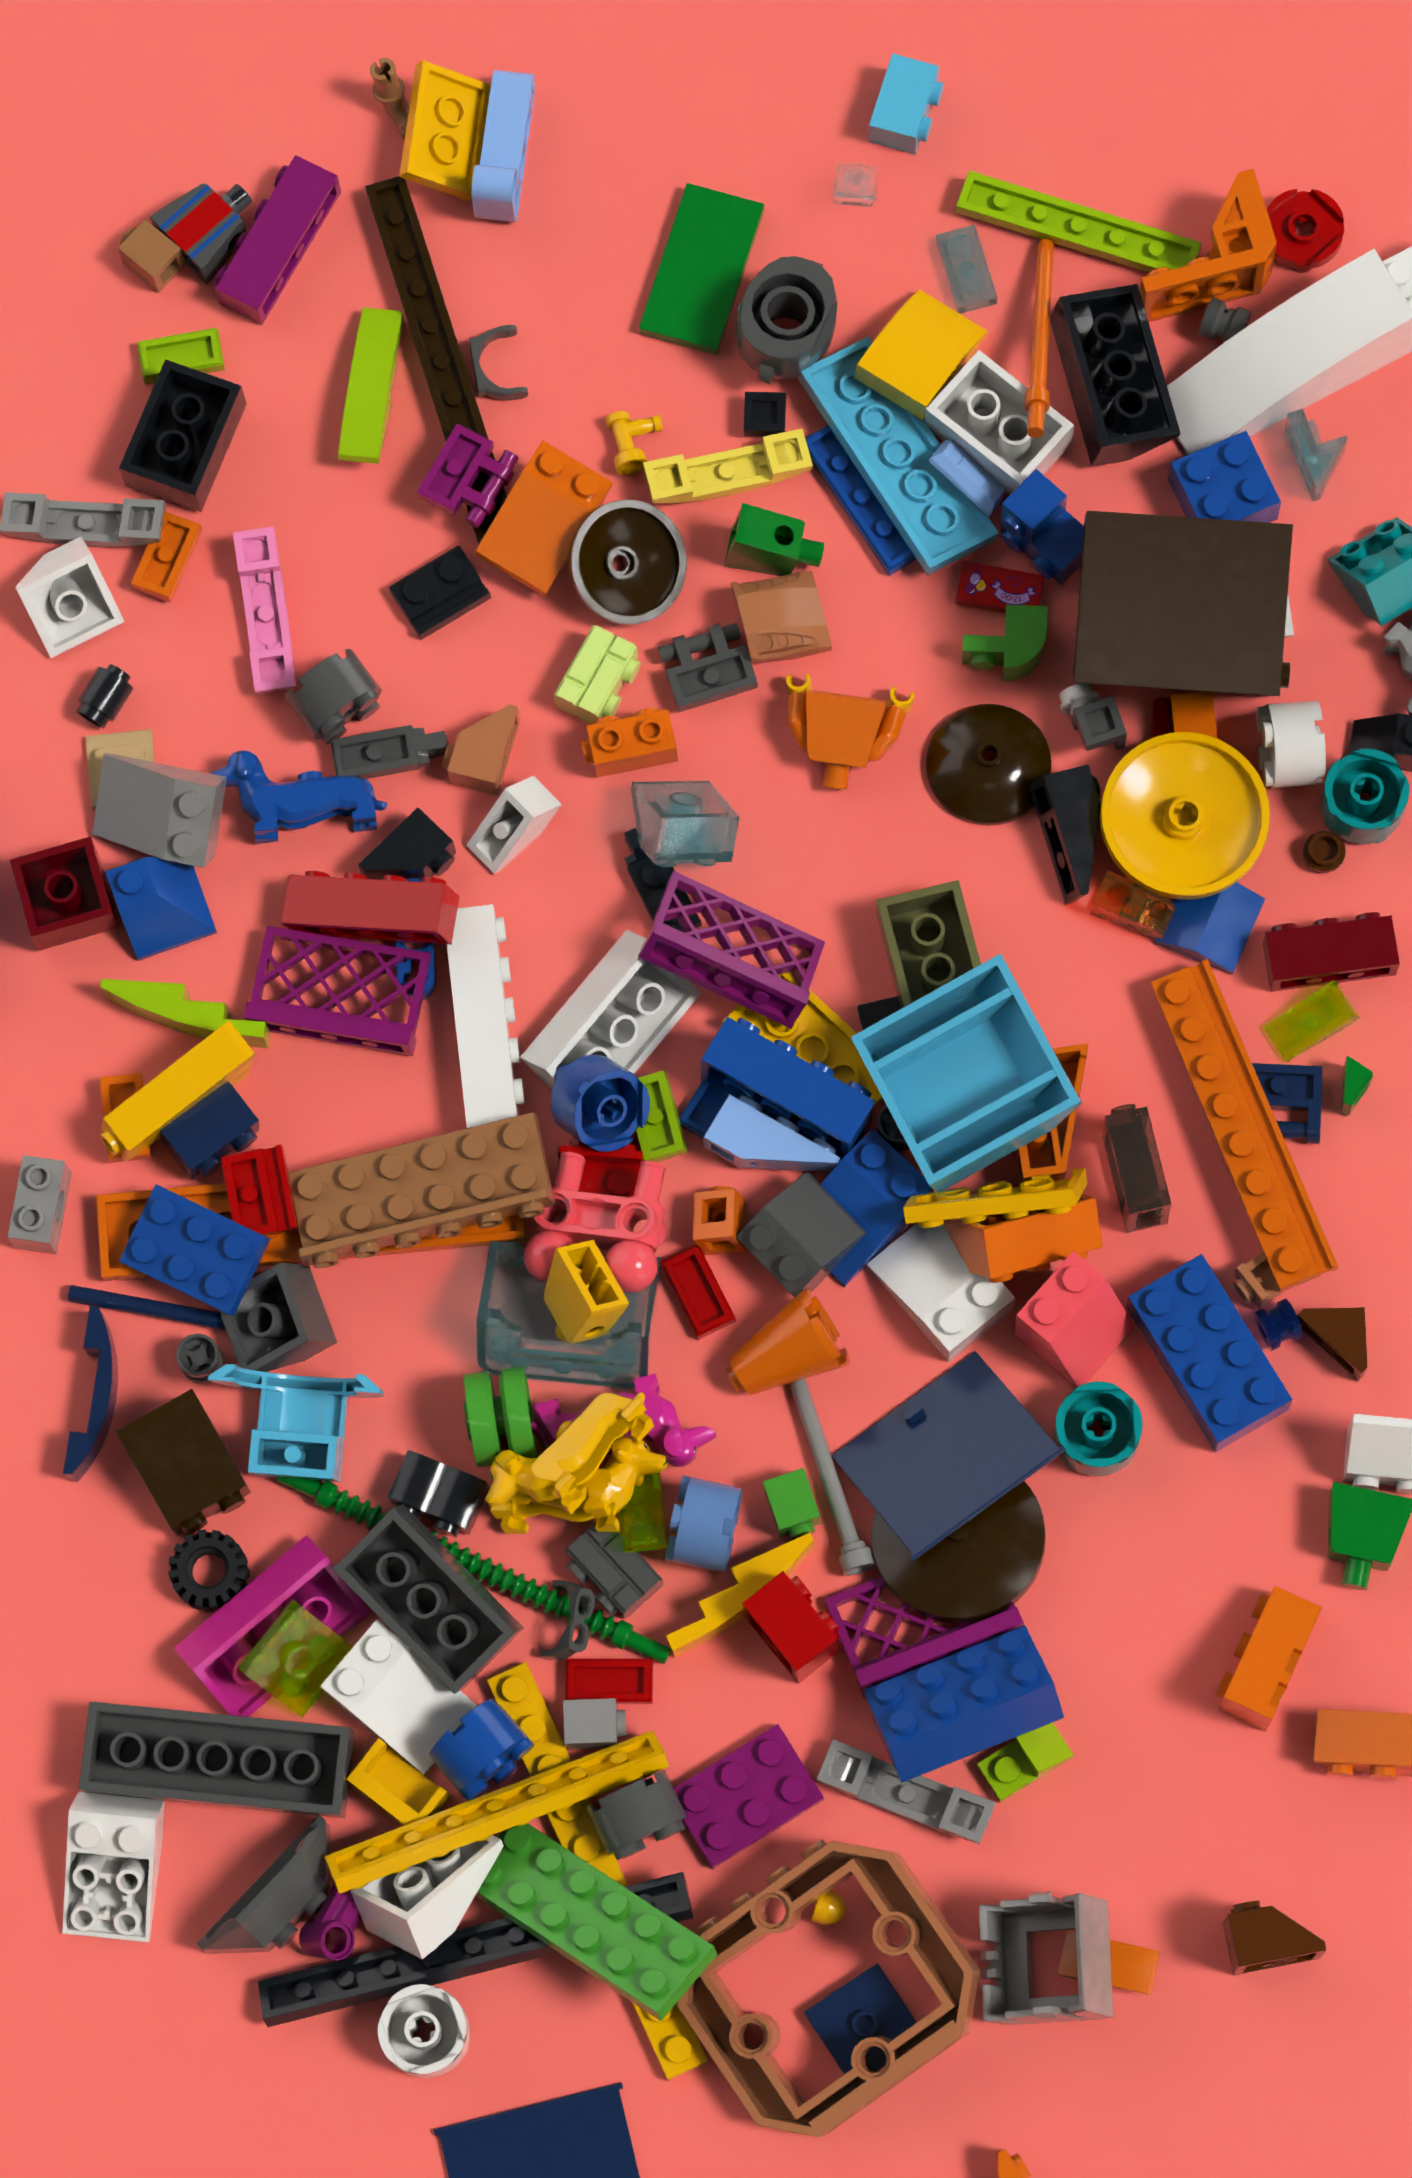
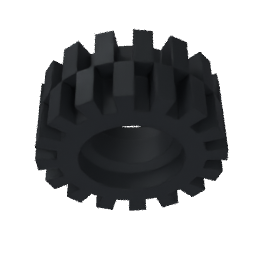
M205 1529L198 1530L197 1535L192 1536L189 1534L184 1537L186 1541L182 1545L178 1543L175 1546L174 1557L170 1556L169 1565L171 1566V1571H168L169 1579L172 1581L174 1590L185 1603L187 1602L192 1608L197 1610L202 1608L206 1612H213L214 1608L220 1609L247 1586L246 1579L250 1576V1570L247 1565L246 1555L232 1537L228 1534L225 1536L218 1530L212 1529V1532H206ZM216 1555L225 1563L226 1570L223 1579L218 1584L210 1587L198 1584L193 1577L194 1564L202 1556Z

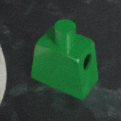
M742 503L731 527L724 566L784 576L792 573L797 562L819 567L823 556L824 543L802 538L805 522L800 519Z
M1333 1482L1329 1493L1328 1558L1345 1562L1342 1586L1356 1590H1367L1371 1568L1388 1571L1412 1512L1411 1498Z

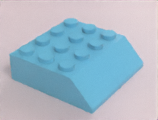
M1001 953L851 1037L926 1181L936 1192L949 1188L1050 1132L1082 1103Z

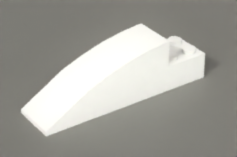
M1412 246L1383 262L1375 249L1356 258L1263 315L1167 385L1181 433L1176 439L1185 454L1189 455L1244 431H1247L1249 437L1412 352Z

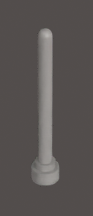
M805 1379L790 1383V1388L843 1545L840 1548L841 1556L838 1558L843 1575L851 1576L870 1570L876 1566L871 1547H866L864 1541H859Z

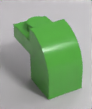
M1006 605L1005 636L963 635L962 664H970V667L977 670H990L995 668V665L1003 666V681L1017 680L1031 673L1038 666L1045 652L1048 606Z

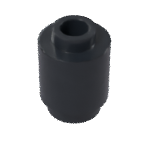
M109 664L107 669L98 666L78 698L80 705L76 712L89 722L104 729L108 721L113 722L133 691L134 688L128 683L131 676L112 664Z

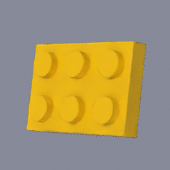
M425 60L415 65L399 177L469 202L472 201L473 171L475 165H480L490 84Z

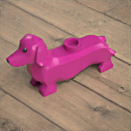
M656 1373L634 1379L635 1394L617 1393L631 1399L640 1392L644 1393L645 1401L643 1404L647 1409L644 1413L651 1417L655 1426L643 1439L653 1442L659 1454L668 1457V1464L671 1466L684 1467L689 1465L696 1459L697 1449L716 1438V1433L707 1426L682 1428L680 1426L673 1404L658 1395L660 1388ZM558 1399L534 1404L538 1422H531L532 1433L539 1436L544 1450H546L556 1441V1433L559 1427L566 1421L573 1422L584 1410L577 1414L567 1413L562 1415ZM628 1431L623 1436L631 1437V1431ZM612 1446L610 1447L606 1456L612 1455Z

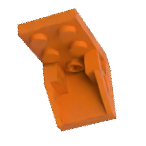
M1254 169L1237 173L1212 226L1211 238L1214 245L1211 251L1208 252V257L1196 258L1188 262L1186 266L1172 270L1167 267L1158 268L1141 278L1140 294L1148 322L1207 308L1212 297L1226 303L1261 293L1272 274L1277 241Z

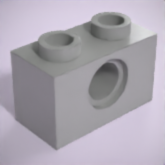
M22 1156L8 1232V1239L15 1249L57 1255L72 1175L65 1161Z

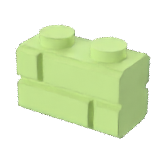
M593 625L554 693L555 706L591 725L601 717L614 716L621 703V697L618 696L624 682L631 684L634 681L641 667V662L637 660V646L597 625Z

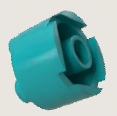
M1360 749L1337 760L1327 774L1321 796V811L1326 827L1340 838L1351 843L1371 844L1385 841L1402 821L1409 798L1407 777H1405L1399 764L1393 757L1379 750ZM1362 792L1370 794L1368 801L1360 799Z
M1099 1381L1085 1383L1073 1390L1063 1400L1057 1411L1054 1427L1055 1444L1058 1447L1063 1445L1066 1449L1060 1456L1069 1468L1089 1476L1110 1475L1129 1465L1136 1454L1142 1434V1415L1133 1398L1118 1386ZM1093 1422H1101L1102 1429L1109 1430H1105L1102 1437H1096L1094 1431L1090 1430L1092 1429Z

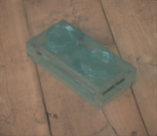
M975 225L937 234L936 245L957 312L961 314L997 304V294Z

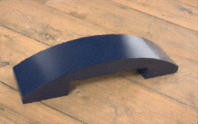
M90 1306L83 1348L89 1356L99 1357L87 1433L72 1431L69 1433L63 1474L71 1482H78L83 1477L100 1452L109 1432L117 1399L118 1364L115 1344L105 1316L99 1307Z

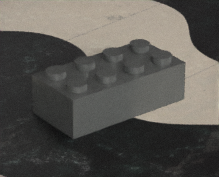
M404 1504L392 1508L333 1568L345 1583L453 1694L463 1690L524 1629Z

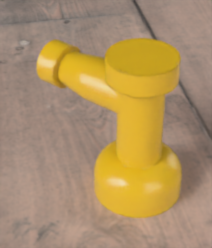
M617 411L609 414L605 418L607 428L613 431L619 453L614 458L616 472L620 475H631L642 471L643 462H647L646 454L640 448H635L632 437L644 435L651 431H663L660 415L631 421L627 411Z

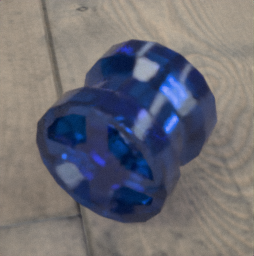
M1285 1298L1278 1301L1276 1307L1268 1311L1259 1309L1254 1312L1259 1332L1270 1351L1278 1349L1281 1342L1291 1339L1296 1341L1303 1338L1300 1322L1288 1299Z

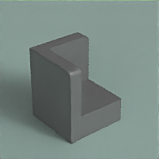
M1114 696L1073 708L1072 724L1074 730H1079L1086 751L1114 743L1116 750L1125 748L1127 732Z

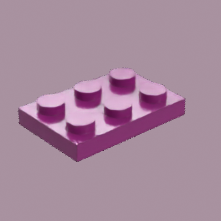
M779 1724L674 1788L687 1815V1818L683 1821L712 1869L824 1801L822 1793Z

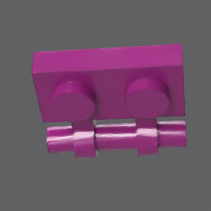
M456 424L419 487L417 496L419 499L453 516L456 514L461 503L470 506L471 510L465 518V522L472 527L479 528L485 516L490 517L496 507L494 501L503 485L508 486L514 476L512 470L519 458L508 450L504 451L499 461L490 458L489 455L494 448L493 441ZM479 472L489 476L481 492L471 488Z

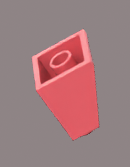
M1072 1251L1016 1315L1014 1337L1074 1388H1077L1087 1383L1135 1329V1325L1107 1279Z

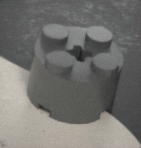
M350 648L345 649L346 657L343 659L335 653L318 663L298 680L303 687L296 694L290 688L285 695V700L314 739H323L327 745L331 744L330 740L340 738L347 731L344 725L355 717L363 721L380 708L377 700L382 689Z
M665 1769L654 1773L657 1780L655 1783L652 1777L645 1781L641 1779L599 1799L601 1809L597 1803L585 1807L608 1856L614 1854L617 1860L625 1859L645 1849L646 1845L643 1840L654 1835L656 1841L664 1840L686 1829L682 1821L687 1818V1815Z

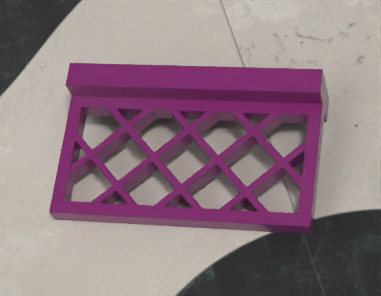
M673 870L638 957L784 1026L792 1028L807 1004L810 995L809 988L825 941ZM677 888L690 894L695 904L682 906L675 894V889ZM720 908L728 912L733 922L720 924L713 910ZM701 913L709 927L696 930L688 915ZM677 918L685 933L663 922ZM758 926L766 930L771 939L759 942L751 927ZM739 930L747 945L734 948L726 933ZM715 936L722 950L703 942L702 939ZM796 944L811 951L810 956L797 960L788 945ZM777 948L785 963L773 966L764 951ZM753 954L761 969L741 960L740 957ZM791 972L799 987L781 979L778 975Z
M267 926L251 1000L246 1004L243 1018L249 1021H265L269 1032L414 1056L417 1042L415 1034L432 958L431 953ZM275 939L292 941L299 950L298 954L280 966L271 955ZM300 943L311 944V945L308 946L307 948L303 949V947L301 946ZM321 947L333 948L340 957V960L319 972L309 958V955ZM341 950H347L352 952L344 956ZM363 953L374 955L381 967L360 979L350 965V962ZM381 956L393 959L385 963ZM305 959L316 976L295 989L284 972ZM404 960L419 962L417 977L401 986L391 969ZM271 962L275 969L268 973L269 964ZM346 966L357 983L336 996L325 979ZM387 973L397 990L377 1003L366 986ZM280 975L291 992L277 1002L263 1000L262 996L265 985ZM321 982L332 999L318 1009L307 1007L300 996ZM414 988L413 997L411 1000L407 992ZM362 989L373 1006L359 1016L348 1014L341 1002ZM403 996L410 1006L407 1024L389 1021L382 1009ZM296 999L300 1006L289 1003ZM337 1006L341 1013L329 1010ZM376 1013H378L382 1019H376V1018H370V1017H372L373 1015H375Z
M881 1577L824 1599L831 1618L840 1629L838 1631L839 1638L864 1699L866 1697L863 1690L1024 1626L1019 1610L1013 1604L1008 1609L990 1618L976 1622L960 1623L955 1628L945 1629L935 1625V1620L929 1618L928 1621L906 1613L908 1607L904 1604L901 1605L900 1610L878 1602L883 1589L887 1587ZM874 1593L871 1599L865 1597L866 1595ZM851 1601L868 1606L859 1626L842 1620L837 1607ZM874 1609L896 1617L887 1637L866 1629ZM902 1620L924 1628L917 1643L907 1646L894 1640ZM847 1630L856 1633L852 1642L849 1638ZM930 1632H934L937 1634L928 1638ZM862 1636L883 1644L878 1658L864 1664H860L855 1652ZM890 1647L896 1649V1651L887 1654Z

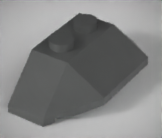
M318 1815L196 1944L207 1954L270 1952L275 1946L279 1949L286 1946L298 1932V1929L295 1927L297 1922L306 1913L310 1917L315 1915L321 1909L327 1897L325 1893L331 1888V1875L324 1857L330 1854V1825L321 1815Z

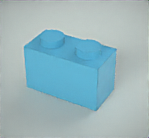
M892 53L869 123L870 143L916 155L919 142H927L931 131L933 119L928 118L931 105L938 107L944 89V83L939 81L938 65Z

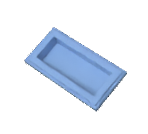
M944 440L930 457V463L986 516L989 517L1005 497L1006 489L954 440Z

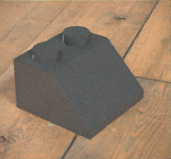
M807 1172L767 1203L736 1238L793 1297H796L807 1288L813 1292L867 1232Z
M278 1263L251 1279L234 1316L220 1311L237 1362L241 1368L268 1372L306 1361L337 1343L310 1266Z

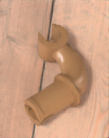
M389 58L379 59L380 67H378L376 62L370 66V74L374 80L373 94L375 99L382 103L387 113L396 123L402 139L405 140L409 105L404 96L405 86L403 81L397 76L394 62Z

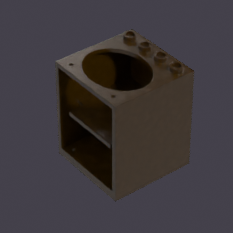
M1086 511L1073 682L1280 696V688H1288L1290 678V662H1283L1293 524Z

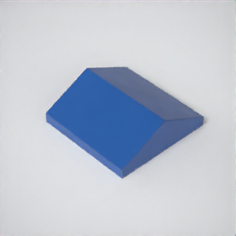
M1237 882L1230 888L1212 896L1191 900L1173 899L1168 910L1170 912L1158 938L1155 939V944L1199 962L1208 959L1211 967L1233 975L1265 898Z

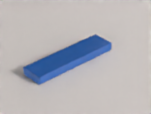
M829 425L805 438L812 464L888 576L917 560Z

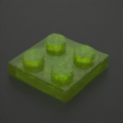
M292 1600L237 1668L303 1718L324 1692L320 1686L353 1646L299 1603Z

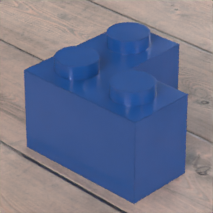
M1035 469L1002 503L1001 537L1005 544L1014 552L1020 553L1022 551L1032 559L1033 567L1040 575H1044L1045 579L1050 580L1053 578L1062 585L1081 566L1084 526L1066 511L1067 495Z

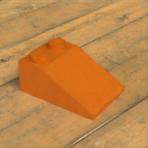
M542 440L488 528L474 555L545 597L568 561L570 544L576 529L590 512L603 505L614 482Z

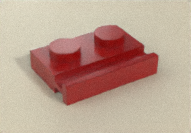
M281 1144L268 1149L261 1148L221 1157L232 1221L264 1236L276 1235L288 1230H299L284 1147Z

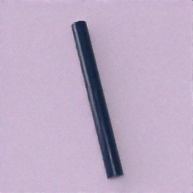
M71 1285L69 1288L68 1302L226 1331L220 1312Z

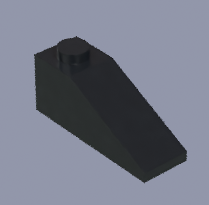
M1089 765L1043 775L1029 785L1065 905L1074 903L1089 892L1101 806L1099 783L1091 775Z

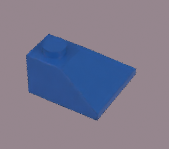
M144 857L105 871L138 961L217 933L194 866L157 857Z

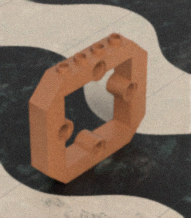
M823 1839L803 1851L801 1855L804 1861L792 1870H790L788 1865H785L767 1877L765 1880L769 1886L755 1895L750 1890L732 1902L730 1906L733 1912L721 1921H719L717 1916H714L694 1930L699 1937L715 1947L717 1956L679 1999L677 2005L757 2126L814 2137H822L829 2134L968 2035L971 2029L980 1975L979 1967L899 1852L840 1841H831L826 1844ZM854 1875L881 1914L875 1921L872 1929V1938L876 1947L882 1953L889 1956L908 1954L942 2005L895 2039L886 2036H873L861 2040L854 2047L851 2054L853 2069L804 2102L772 2055L780 2041V2029L777 2022L771 2016L764 2013L745 2014L717 1972L771 1933H783L793 1929L798 1924L801 1912ZM774 1898L779 1899L784 1904L786 1912L784 1919L777 1924L772 1922L767 1915L768 1903ZM896 1920L902 1922L908 1930V1937L901 1946L894 1945L888 1937L889 1926ZM752 2023L759 2025L764 2032V2041L759 2048L750 2046L745 2038L746 2029ZM873 2046L881 2048L886 2054L887 2062L881 2071L873 2070L867 2063L868 2051Z

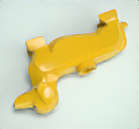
M640 1392L633 1399L613 1393L598 1395L573 1422L566 1421L559 1427L556 1433V1441L538 1458L523 1457L511 1450L500 1452L490 1467L493 1483L484 1499L485 1503L490 1507H499L513 1495L519 1493L524 1497L530 1496L541 1502L561 1500L562 1507L571 1515L586 1499L584 1493L579 1491L577 1486L590 1480L596 1473L613 1442L628 1431H631L632 1439L639 1443L655 1426L651 1417L644 1413L647 1410L643 1404L645 1401L644 1393Z
M622 1436L613 1443L612 1455L603 1468L597 1469L590 1480L577 1486V1489L584 1493L586 1499L571 1515L564 1510L561 1500L541 1502L530 1496L524 1497L519 1493L513 1495L503 1505L491 1507L490 1511L496 1519H502L501 1528L506 1534H527L529 1525L525 1522V1519L539 1514L573 1522H584L596 1517L595 1529L598 1532H619L620 1523L615 1515L630 1501L634 1486L642 1485L644 1475L659 1473L667 1468L668 1457L651 1452L643 1440L638 1443L630 1436Z

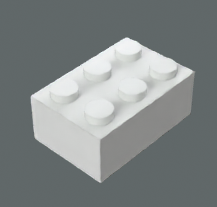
M978 350L925 409V422L932 433L942 441L954 440L1011 495L1035 469L1044 475L1073 442L1074 424L1049 405V410L1045 413L1043 436L1040 438L1028 436V412L1024 408L1025 392L1028 388Z

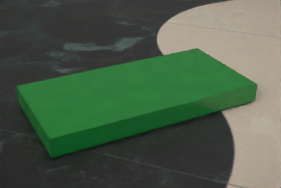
M690 183L686 184L639 326V334L711 354H718L765 210L763 203Z

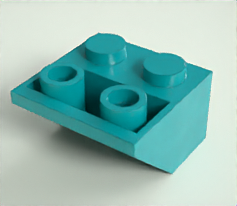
M1398 517L1382 522L1375 528V531L1358 541L1347 543L1340 549V552L1328 558L1330 566L1362 612L1379 625L1386 624L1412 608V527Z

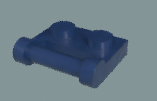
M1252 1063L1272 1110L1307 1111V1122L1277 1121L1283 1137L1306 1139V1143L1319 1144L1322 1066Z

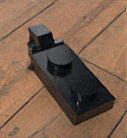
M638 826L624 833L625 841L632 855L624 858L627 865V873L653 921L668 879L674 868L665 850H662L658 842L649 846ZM677 888L675 889V894L682 906L692 904L687 893ZM698 914L688 915L695 928L702 926ZM677 918L663 922L685 933Z

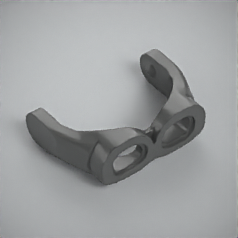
M515 325L499 326L477 337L469 338V349L478 397L487 395V397L508 401L523 399L529 395L527 387L502 388L497 386L486 377L479 363L482 352L490 342L500 338L512 337L518 333Z
M553 1580L552 1588L560 1591L565 1590L568 1593L571 1619L555 1648L540 1650L539 1657L547 1660H565L576 1652L584 1651L587 1647L589 1629L584 1620L593 1614L595 1595L590 1589L583 1588L577 1583ZM579 1600H581L583 1604V1611L581 1614L578 1611ZM577 1626L579 1629V1633L576 1640L573 1642V1633L575 1627Z

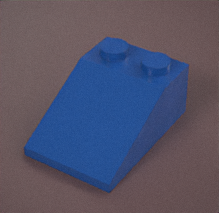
M873 1128L842 1158L821 1183V1186L867 1232L830 1274L846 1287L866 1267V1264L876 1257L907 1225L905 1223L903 1207L910 1196L934 1192V1189L929 1186L925 1177Z

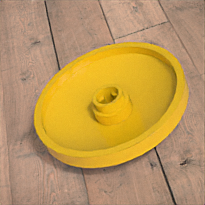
M1175 732L1159 735L1139 744L1128 752L1110 775L1104 789L1100 807V825L1103 840L1118 868L1130 880L1145 890L1173 899L1191 900L1212 896L1230 888L1241 880L1253 867L1261 854L1270 824V807L1266 789L1252 764L1229 744L1212 736L1193 732Z

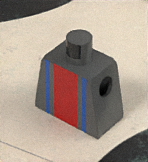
M204 183L155 212L150 219L155 228L181 248L186 265L207 285L234 253L236 243L241 234L246 232L244 222L238 214L252 203V199L238 184H235L220 197L209 185Z

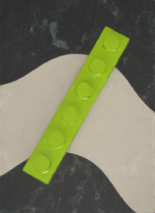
M970 170L956 205V213L1039 239H1050L1055 244L1148 273L1162 267L1170 268V270L1184 267L1188 262L1198 258L1202 242Z

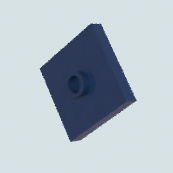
M878 1963L804 2012L844 2074L853 2069L851 2054L854 2047L861 2040L873 2036H886L895 2039L917 2023ZM873 2046L868 2051L867 2063L875 2071L884 2068L887 2062L886 2054L881 2048Z

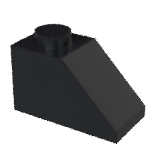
M1397 713L1354 720L1349 754L1360 749L1379 750L1393 757L1401 770L1412 772V715Z
M417 807L358 866L361 874L369 879L382 880L384 875H397L406 879H422L423 877H432L434 874L440 876L447 871L455 860L453 856L456 854L453 840Z

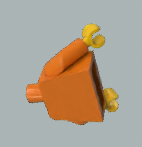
M792 674L786 677L789 694L787 724L798 748L808 752V760L826 762L822 786L829 788L847 789L850 766L866 768L870 761H878L886 754L899 738L906 714L910 712L914 701V693L912 691L907 701H898L895 698L897 686L892 687L887 701L812 690L809 674H806V683L800 687L793 686Z

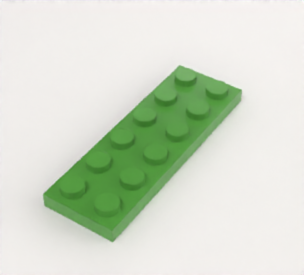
M528 1823L504 1830L498 1838L502 1840L504 1846L475 1897L660 2021H662L717 1956L715 1947Z

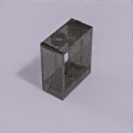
M1126 1104L1113 1108L1111 1115L1105 1116L1102 1139L1125 1232L1129 1233L1168 1224L1172 1204L1147 1106L1136 1109L1135 1104Z

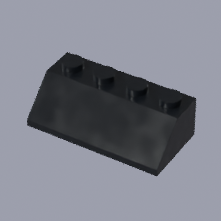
M1138 284L1060 297L1050 315V323L1091 467L1131 460L1179 437L1181 434Z

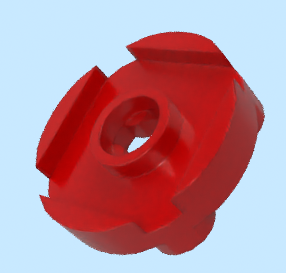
M1292 189L1277 196L1267 208L1277 241L1274 259L1287 267H1291L1296 272L1306 273L1312 268L1328 263L1338 253L1345 230L1344 218L1337 202L1326 193L1311 189V192H1297L1298 189ZM1296 222L1302 225L1308 222L1313 225L1310 231L1311 235L1307 237L1297 235L1294 224Z

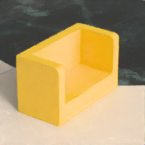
M380 1738L377 1739L346 1779L352 1787L402 1826L438 1813L451 1797L448 1791L441 1786H437L391 1750Z

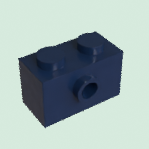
M227 1081L161 1129L160 1139L192 1180L199 1174L206 1177L216 1171L222 1165L221 1157H224L233 1149L241 1152L249 1147L257 1139L255 1133L259 1131V1119L231 1083Z

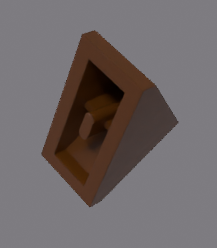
M1365 1307L1303 1309L1297 1315L1295 1325L1356 1381H1359L1367 1369Z

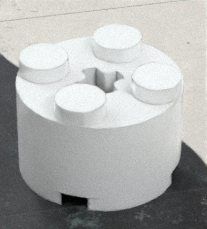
M1317 700L1266 704L1256 708L1257 730L1262 732L1263 745L1257 746L1258 770L1263 772L1265 787L1280 788L1323 784L1322 777H1325L1326 747L1324 733H1321L1319 726H1315V721L1323 720L1321 708Z
M418 1984L398 1991L388 2001L379 2020L378 2039L384 2054L398 2069L414 2077L433 2078L452 2070L466 2055L470 2041V2025L464 2009L452 1995L435 1986ZM421 2021H425L429 2026H435V2030L430 2033V2040L424 2042L420 2037L414 2038L413 2036L414 2033L419 2031L418 2023Z

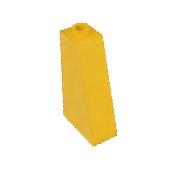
M230 1020L103 1118L100 1128L103 1133L100 1134V1138L111 1154L115 1156L119 1153L124 1161L127 1162L147 1146L160 1138L161 1129L227 1081L234 1086L248 1076L255 1053Z

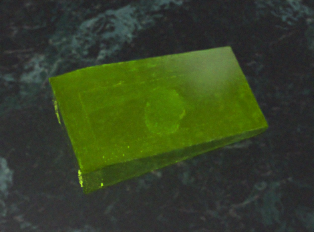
M1333 980L1263 1028L1285 1062H1288L1348 1027L1361 1017L1339 983Z
M660 1473L644 1475L642 1485L634 1486L630 1501L620 1510L623 1552L667 1548Z

